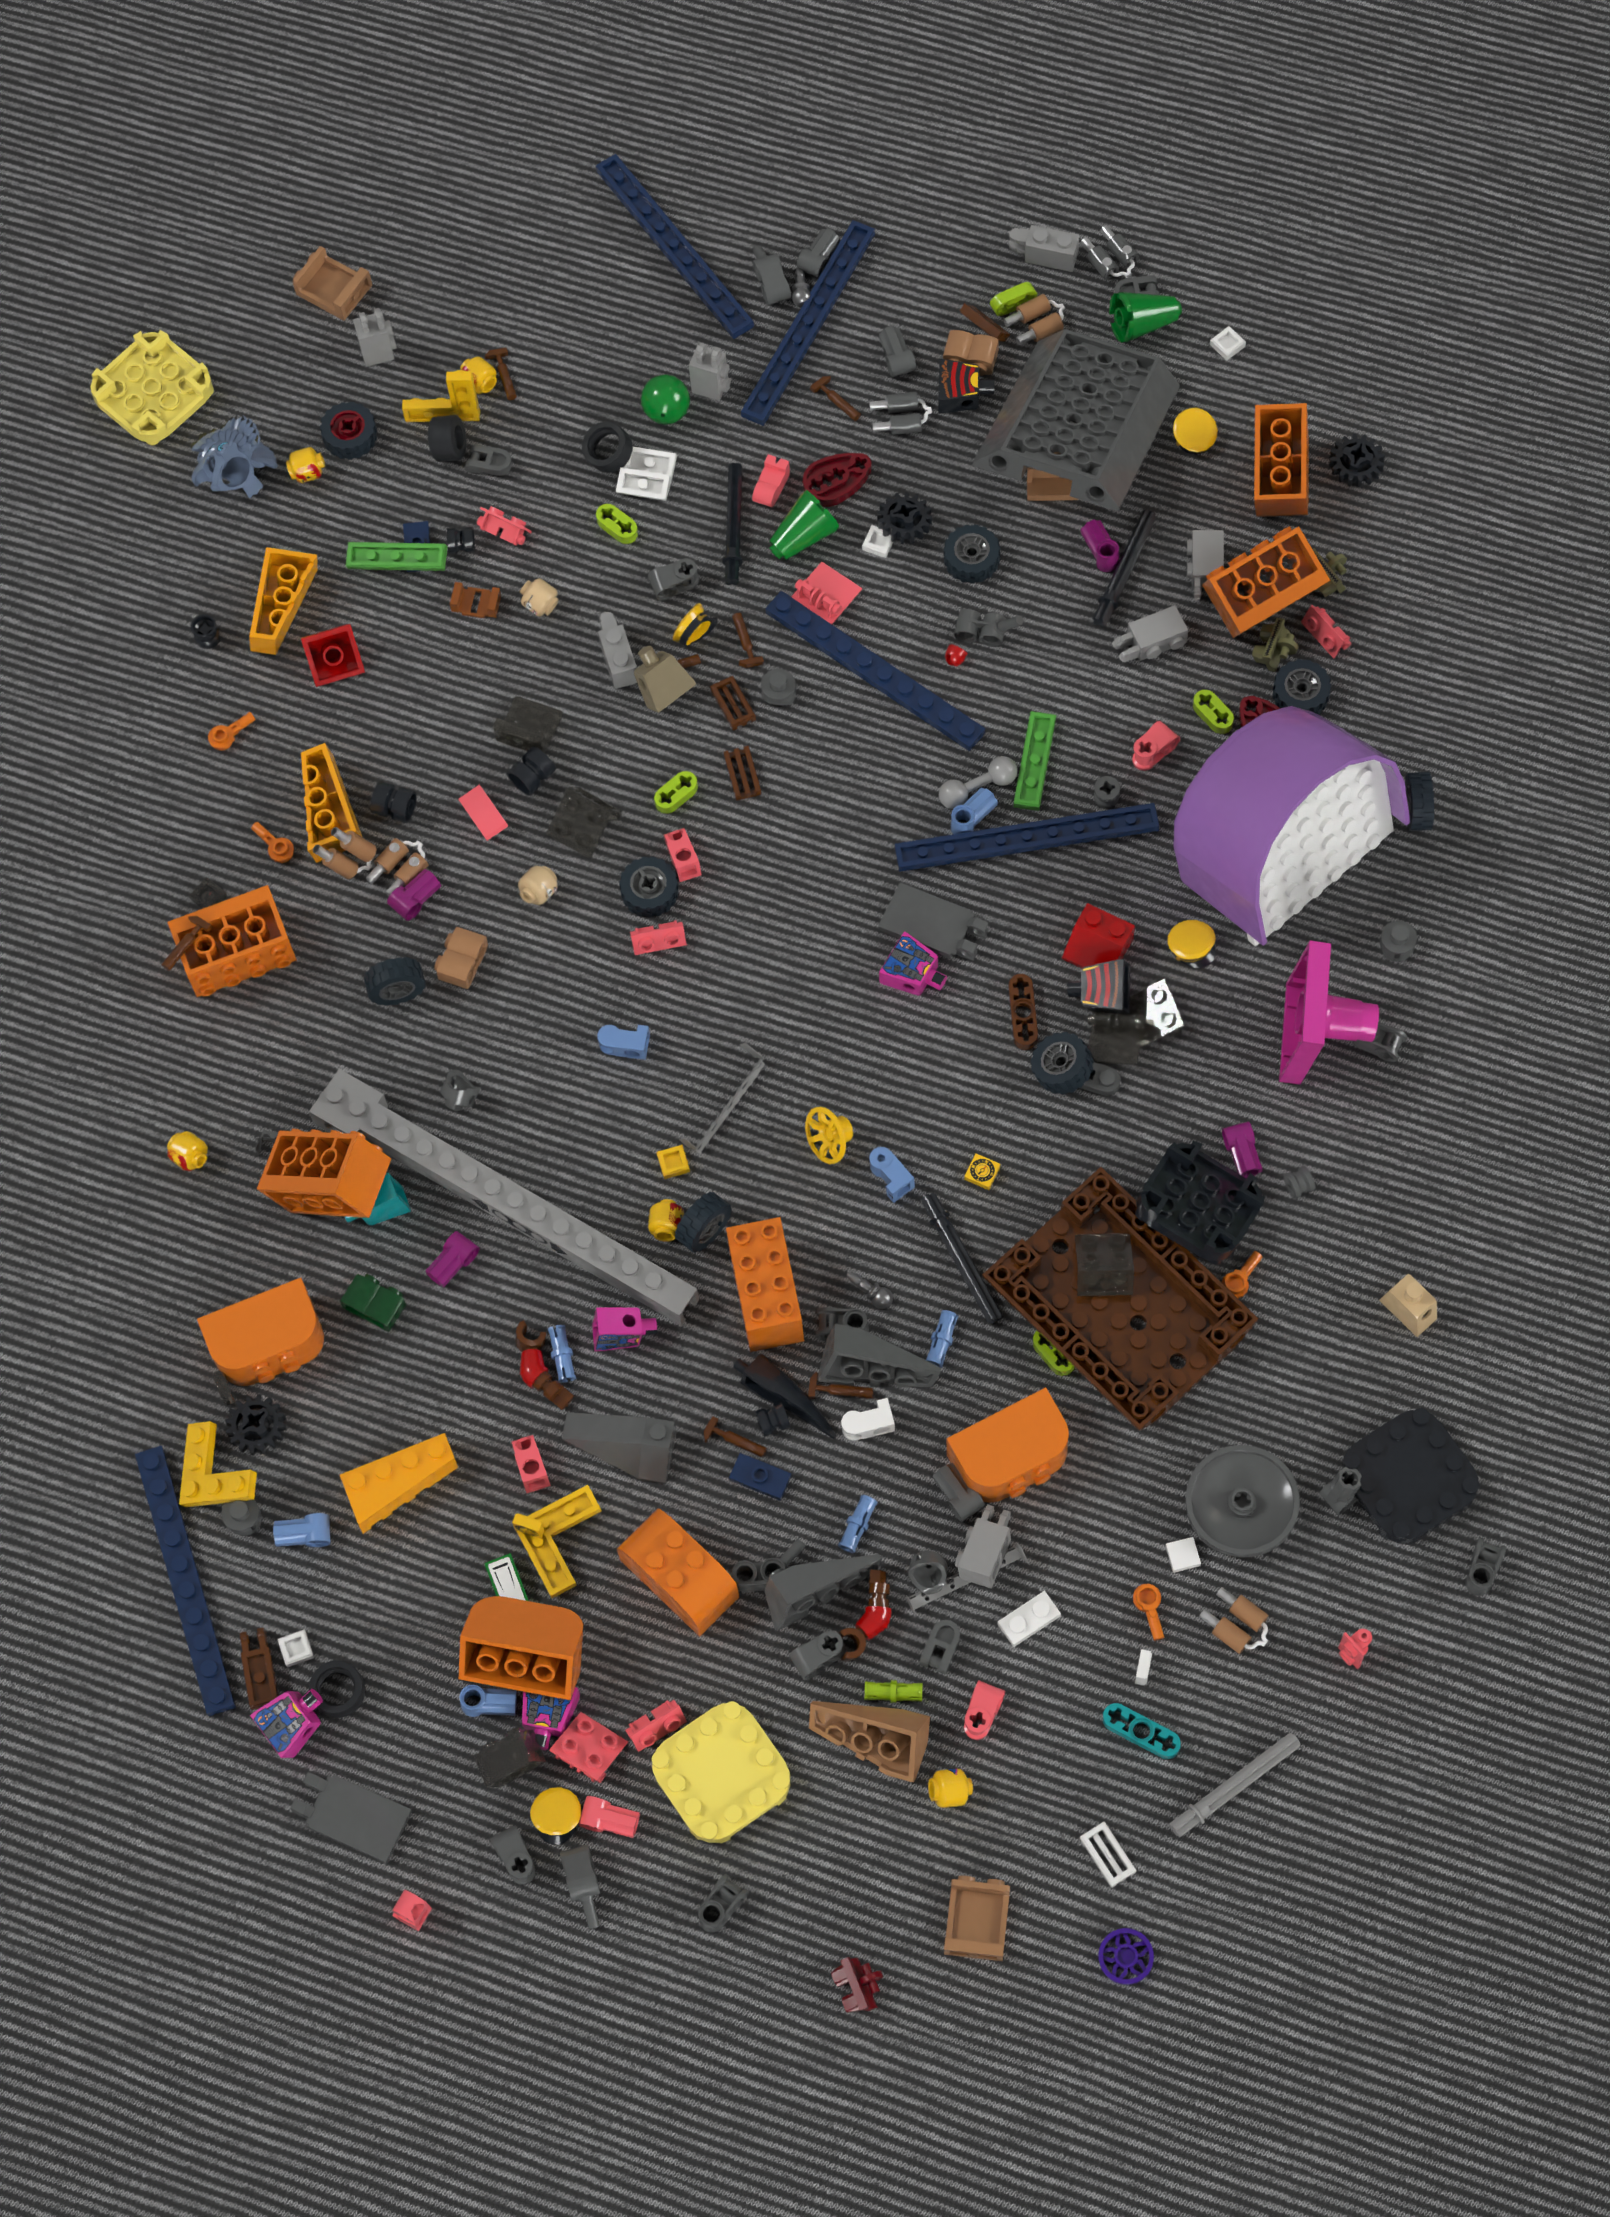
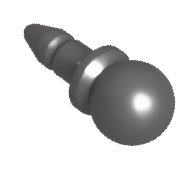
M796 268V284L792 287V300L796 306L802 307L804 302L810 297V286L808 283H805L803 270Z
M851 1272L847 1273V1277L852 1284L867 1293L865 1298L867 1300L871 1299L872 1304L876 1308L886 1309L892 1304L893 1295L889 1289L879 1287L877 1282L872 1286L867 1280L862 1279L860 1275Z

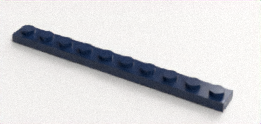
M617 154L597 164L596 172L730 336L735 339L752 329L754 321Z
M852 220L811 290L809 299L804 302L742 408L741 417L762 426L765 425L875 235L874 228Z
M780 591L765 608L767 615L969 752L985 734L983 726L783 591Z
M1155 803L896 843L895 853L898 869L901 872L1159 831V822Z
M161 1445L136 1453V1461L206 1713L208 1716H212L236 1708L164 1448Z

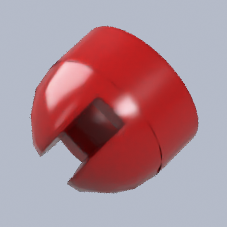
M950 644L945 653V660L949 665L959 666L964 662L968 653L964 649Z

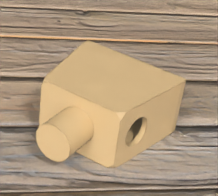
M1407 1274L1380 1299V1302L1416 1337L1437 1320L1436 1299L1410 1274Z

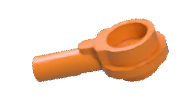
M248 712L228 727L218 725L212 728L208 734L210 745L220 751L230 748L235 741L234 736L256 719L251 712Z
M255 822L252 825L251 829L269 845L268 854L272 860L278 863H286L292 858L294 846L289 839L275 838L259 822Z
M1253 1251L1240 1270L1235 1269L1234 1272L1223 1277L1221 1283L1237 1298H1241L1247 1293L1249 1289L1248 1276L1260 1262L1262 1255L1257 1251Z
M1142 1584L1134 1591L1133 1603L1136 1608L1146 1613L1153 1640L1163 1639L1165 1637L1156 1610L1161 1602V1593L1154 1585Z

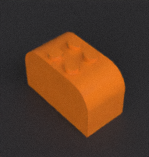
M1307 403L1255 405L1254 502L1256 517L1308 515L1309 431Z
M301 1277L197 1318L209 1353L221 1375L228 1382L238 1386H249L258 1382L267 1383L278 1374L294 1372L301 1367L300 1365L313 1360L321 1351L324 1343L322 1326Z
M1045 1387L946 1438L947 1457L955 1465L968 1488L978 1492L984 1502H998L1009 1496L1011 1498L1020 1496L1026 1491V1487L1034 1483L1036 1485L1045 1483L1051 1478V1474L1062 1467L1067 1456L1069 1430L1065 1419Z
M656 1509L617 1548L620 1561L699 1637L739 1598L737 1584L730 1574L675 1520L661 1509Z
M503 1596L484 1598L475 1603L471 1608L460 1635L459 1680L571 1700L581 1672L583 1622L575 1612L563 1607Z

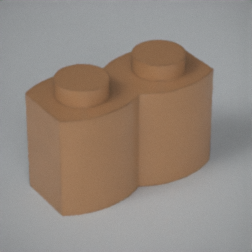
M951 330L943 359L979 365V376L990 375L993 373L998 355L999 339L988 335H973L965 331Z
M456 927L453 933H449L445 941V948L447 949L443 956H438L435 962L434 969L437 972L438 980L468 989L487 950V937L460 927Z

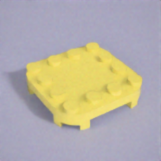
M159 330V333L150 332L142 334L140 331L133 335L135 342L102 371L96 368L92 373L93 379L90 387L95 403L103 412L133 437L149 445H156L174 432L204 405L213 394L214 388L208 369L203 362L199 364L169 339L167 333Z
M733 1701L711 1708L666 1739L652 1756V1770L658 1785L679 1813L690 1832L698 1840L700 1839L708 1843L722 1844L731 1840L730 1837L774 1806H779L786 1799L790 1788V1772L786 1762L754 1716L745 1707Z

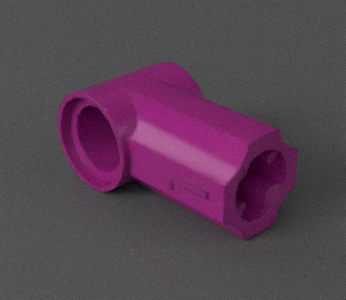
M1093 519L1086 522L1080 532L1096 559L1097 568L1103 572L1114 571L1119 563L1118 544L1110 538L1100 520Z
M424 869L405 887L400 886L396 888L388 897L387 904L403 919L410 921L420 912L422 904L441 887V883L432 872Z
M1247 1121L1222 1128L1225 1147L1228 1152H1231L1238 1174L1247 1178L1250 1173L1254 1176L1261 1173L1262 1166L1254 1146L1255 1137L1250 1122Z
M455 1231L446 1240L443 1251L425 1272L432 1281L444 1288L462 1266H468L476 1258L479 1247L460 1232Z

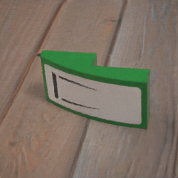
M511 1553L484 1563L496 1596L529 1601Z

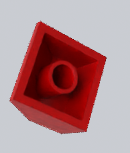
M1087 903L1075 923L1062 959L1080 968L1123 959L1134 939L1135 925Z

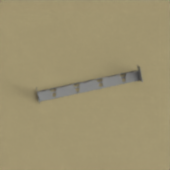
M747 1043L740 1044V1046L754 1058H759L760 1060L722 1110L723 1114L716 1118L696 1147L686 1138L679 1139L688 1148L701 1153L764 1067L765 1063L762 1062L764 1057Z
M1017 1542V1547L1013 1546L1007 1549L1004 1557L1006 1562L1001 1564L1000 1568L1020 1558L1028 1563L1022 1547ZM959 1573L946 1579L944 1587L939 1592L922 1596L920 1591L909 1597L906 1595V1599L912 1612L916 1615L915 1609L971 1582L960 1579ZM953 1578L954 1581L948 1584L947 1580ZM951 1584H954V1585H955V1587H954L953 1589L950 1588V1585H951ZM926 1596H929L928 1601L925 1600Z

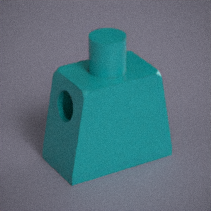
M389 1172L384 1177L370 1217H361L368 1225H374L411 1212L404 1188ZM344 1216L347 1222L360 1218Z

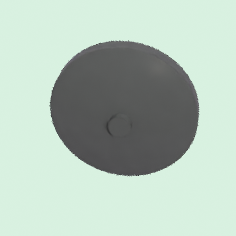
M1234 1445L1214 1451L1197 1465L1187 1485L1185 1506L1187 1517L1193 1530L1205 1544L1222 1554L1246 1558L1270 1552L1284 1542L1295 1526L1300 1508V1496L1294 1476L1278 1457L1258 1447Z

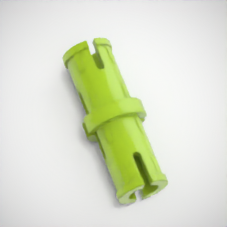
M897 1680L884 1683L865 1681V1700H887L890 1703H896V1701L922 1702L923 1683H897Z

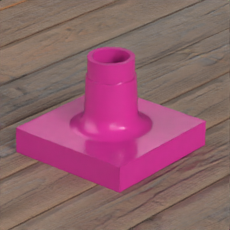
M1309 941L1286 982L1279 1082L1300 1085L1323 1048L1325 1038L1373 1042L1376 1036L1379 1021L1378 1004L1364 1003L1360 1000L1328 994L1330 943Z

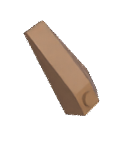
M812 1701L810 1703L809 1729L837 1746L844 1745L856 1752L855 1756L862 1761L867 1759L879 1766L878 1770L885 1775L909 1782L916 1780L928 1744L930 1716L895 1708Z

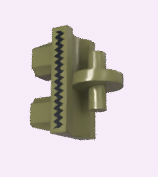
M1313 548L1315 555L1330 579L1329 582L1318 588V590L1324 597H1327L1336 590L1341 594L1346 588L1335 572L1338 571L1340 575H1344L1347 572L1343 566L1347 558L1344 554L1335 556L1332 552H1329L1326 555V558L1329 560L1327 564L1316 549Z
M1276 618L1274 624L1262 625L1260 637L1262 641L1267 642V645H1256L1252 652L1255 662L1266 664L1268 670L1276 672L1281 658L1287 659L1288 654H1296L1299 648L1298 644L1293 641L1295 636L1284 627L1285 620L1282 618Z

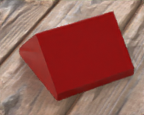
M350 623L301 638L316 687L365 673Z

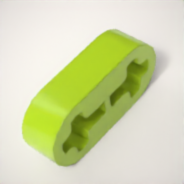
M1024 282L995 295L990 301V306L997 316H1003L1015 311L1017 306L1037 297V292L1030 282Z
M603 504L598 507L596 519L600 528L622 544H630L637 539L638 529L633 519L612 504ZM612 514L613 521L610 518L603 519V515L609 516ZM621 527H622L624 530H628V529L630 528V529H631V533L625 532V533L622 534V529H621Z
M1200 690L1195 694L1193 699L1195 713L1215 733H1228L1232 729L1234 715L1231 710L1210 690ZM1200 700H1203L1204 702L1209 700V707L1206 704H1203L1201 706ZM1219 717L1221 720L1226 718V724H1224L1223 722H1220L1218 724L1217 718Z
M682 771L658 789L654 796L657 810L661 813L669 814L689 800L698 789L696 776L689 771ZM682 781H684L685 783L690 782L691 787H689V788H688L687 786H683V787H682V786H681V782H682ZM671 797V803H662L661 798L669 799Z
M1036 1331L1033 1336V1347L1038 1355L1056 1375L1066 1376L1074 1370V1366L1069 1361L1067 1367L1064 1365L1057 1366L1058 1358L1055 1355L1056 1353L1061 1359L1066 1358L1052 1345V1350L1046 1344L1040 1345V1337L1042 1335Z

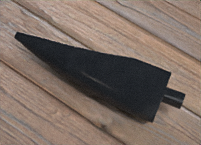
M761 1354L750 1365H747L741 1359L735 1362L733 1368L742 1374L740 1382L742 1385L772 1404L782 1402L785 1410L800 1417L829 1437L836 1438L837 1435L814 1403L771 1360Z

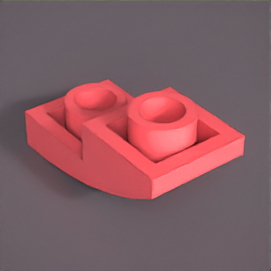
M480 784L458 799L487 841L508 827V824Z

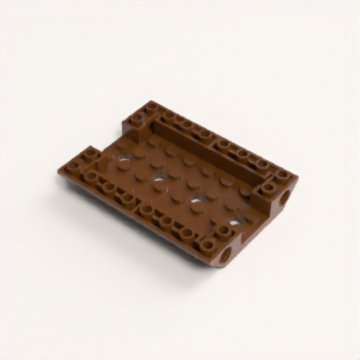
M1100 1167L1062 1202L1061 1210L1026 1242L1023 1239L1017 1242L982 1276L1137 1430L1141 1431L1158 1421L1235 1349L1258 1321V1318L1186 1248L1154 1230L1144 1221L1139 1220L1135 1215L1137 1201ZM1097 1205L1098 1208L1100 1207V1211L1094 1214L1093 1209ZM1062 1242L1067 1245L1068 1251L1064 1254H1057L1052 1247L1055 1243ZM1095 1280H1102L1106 1283L1107 1288L1103 1292H1096L1092 1289L1091 1284ZM1135 1318H1140L1145 1321L1146 1327L1143 1330H1135L1131 1327L1130 1322ZM1176 1356L1181 1357L1185 1361V1366L1181 1369H1175L1170 1365V1359Z

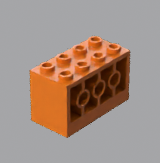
M1288 526L1273 536V542L1270 543L1266 539L1250 550L1251 555L1247 556L1244 552L1228 563L1229 568L1225 569L1222 565L1206 576L1207 581L1202 586L1233 638L1330 581L1299 526L1293 530ZM1283 561L1288 563V569L1283 567ZM1261 574L1266 576V582L1261 581ZM1238 587L1243 588L1244 596L1238 593Z
M268 885L167 922L176 946L187 933H191L197 926L190 922L189 916H198L213 927L209 932L201 928L195 935V941L181 956L182 964L196 997L212 995L218 989L226 986H236L245 979L263 976L267 971L275 968H285L291 962L297 961Z
M299 1129L279 1131L257 1190L290 1213L369 1218L391 1158L382 1152L383 1149L380 1146L371 1144L366 1140L365 1135L356 1131H350V1133H342L336 1130H331L330 1133L315 1129H312L310 1132H304Z
M777 1217L727 1227L729 1251L750 1352L804 1342L802 1318L781 1218Z

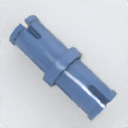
M942 1310L936 1331L931 1336L932 1344L926 1361L940 1368L943 1367L948 1347L953 1343V1330L959 1317L956 1313Z
M555 1325L556 1329L553 1326L548 1328L553 1349L551 1358L556 1363L559 1383H567L568 1378H570V1381L576 1379L571 1360L573 1351L568 1345L565 1325Z
M866 1495L860 1496L853 1515L849 1516L846 1521L848 1526L838 1544L844 1551L855 1553L863 1532H866L869 1528L867 1523L878 1503L875 1499Z

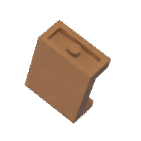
M320 246L316 252L309 256L305 266L296 272L293 278V285L297 296L345 321L371 288L372 281L368 270L360 267L356 272L328 257L325 248Z
M1031 467L1027 468V501L1078 500L1070 496L1072 480Z
M958 1876V1880L952 1879L944 1955L1003 1962L1010 1886L1005 1885V1881L998 1879H988L987 1883L975 1882L976 1878L971 1876Z

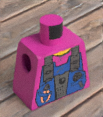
M906 932L902 934L879 971L881 984L917 996L923 993L927 984L941 990L947 980V976L936 971L938 968V956Z
M596 1308L592 1323L594 1352L639 1346L642 1335L657 1334L656 1318L641 1319L640 1308Z
M575 1687L571 1700L523 1692L522 1726L524 1730L534 1732L531 1747L539 1750H548L551 1735L560 1737L568 1728L580 1698L578 1688Z
M314 1689L309 1690L304 1696L298 1691H287L253 1712L250 1716L281 1758H294L320 1726L321 1721L313 1710L323 1702V1699Z

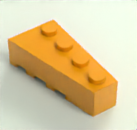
M266 547L249 636L250 651L277 654L318 570L316 554Z
M326 743L301 752L303 784L305 785L304 804L307 815V848L316 863L323 859L313 852V848L317 844L326 850L335 848L341 853L346 851L340 846V840L331 835V830L334 827L339 828L345 833L353 831L362 837L334 755Z
M443 1433L342 1473L340 1478L357 1523L364 1534L375 1523L393 1514L392 1511L402 1504L416 1498L415 1495L422 1490L430 1488L457 1469L458 1465L447 1437Z

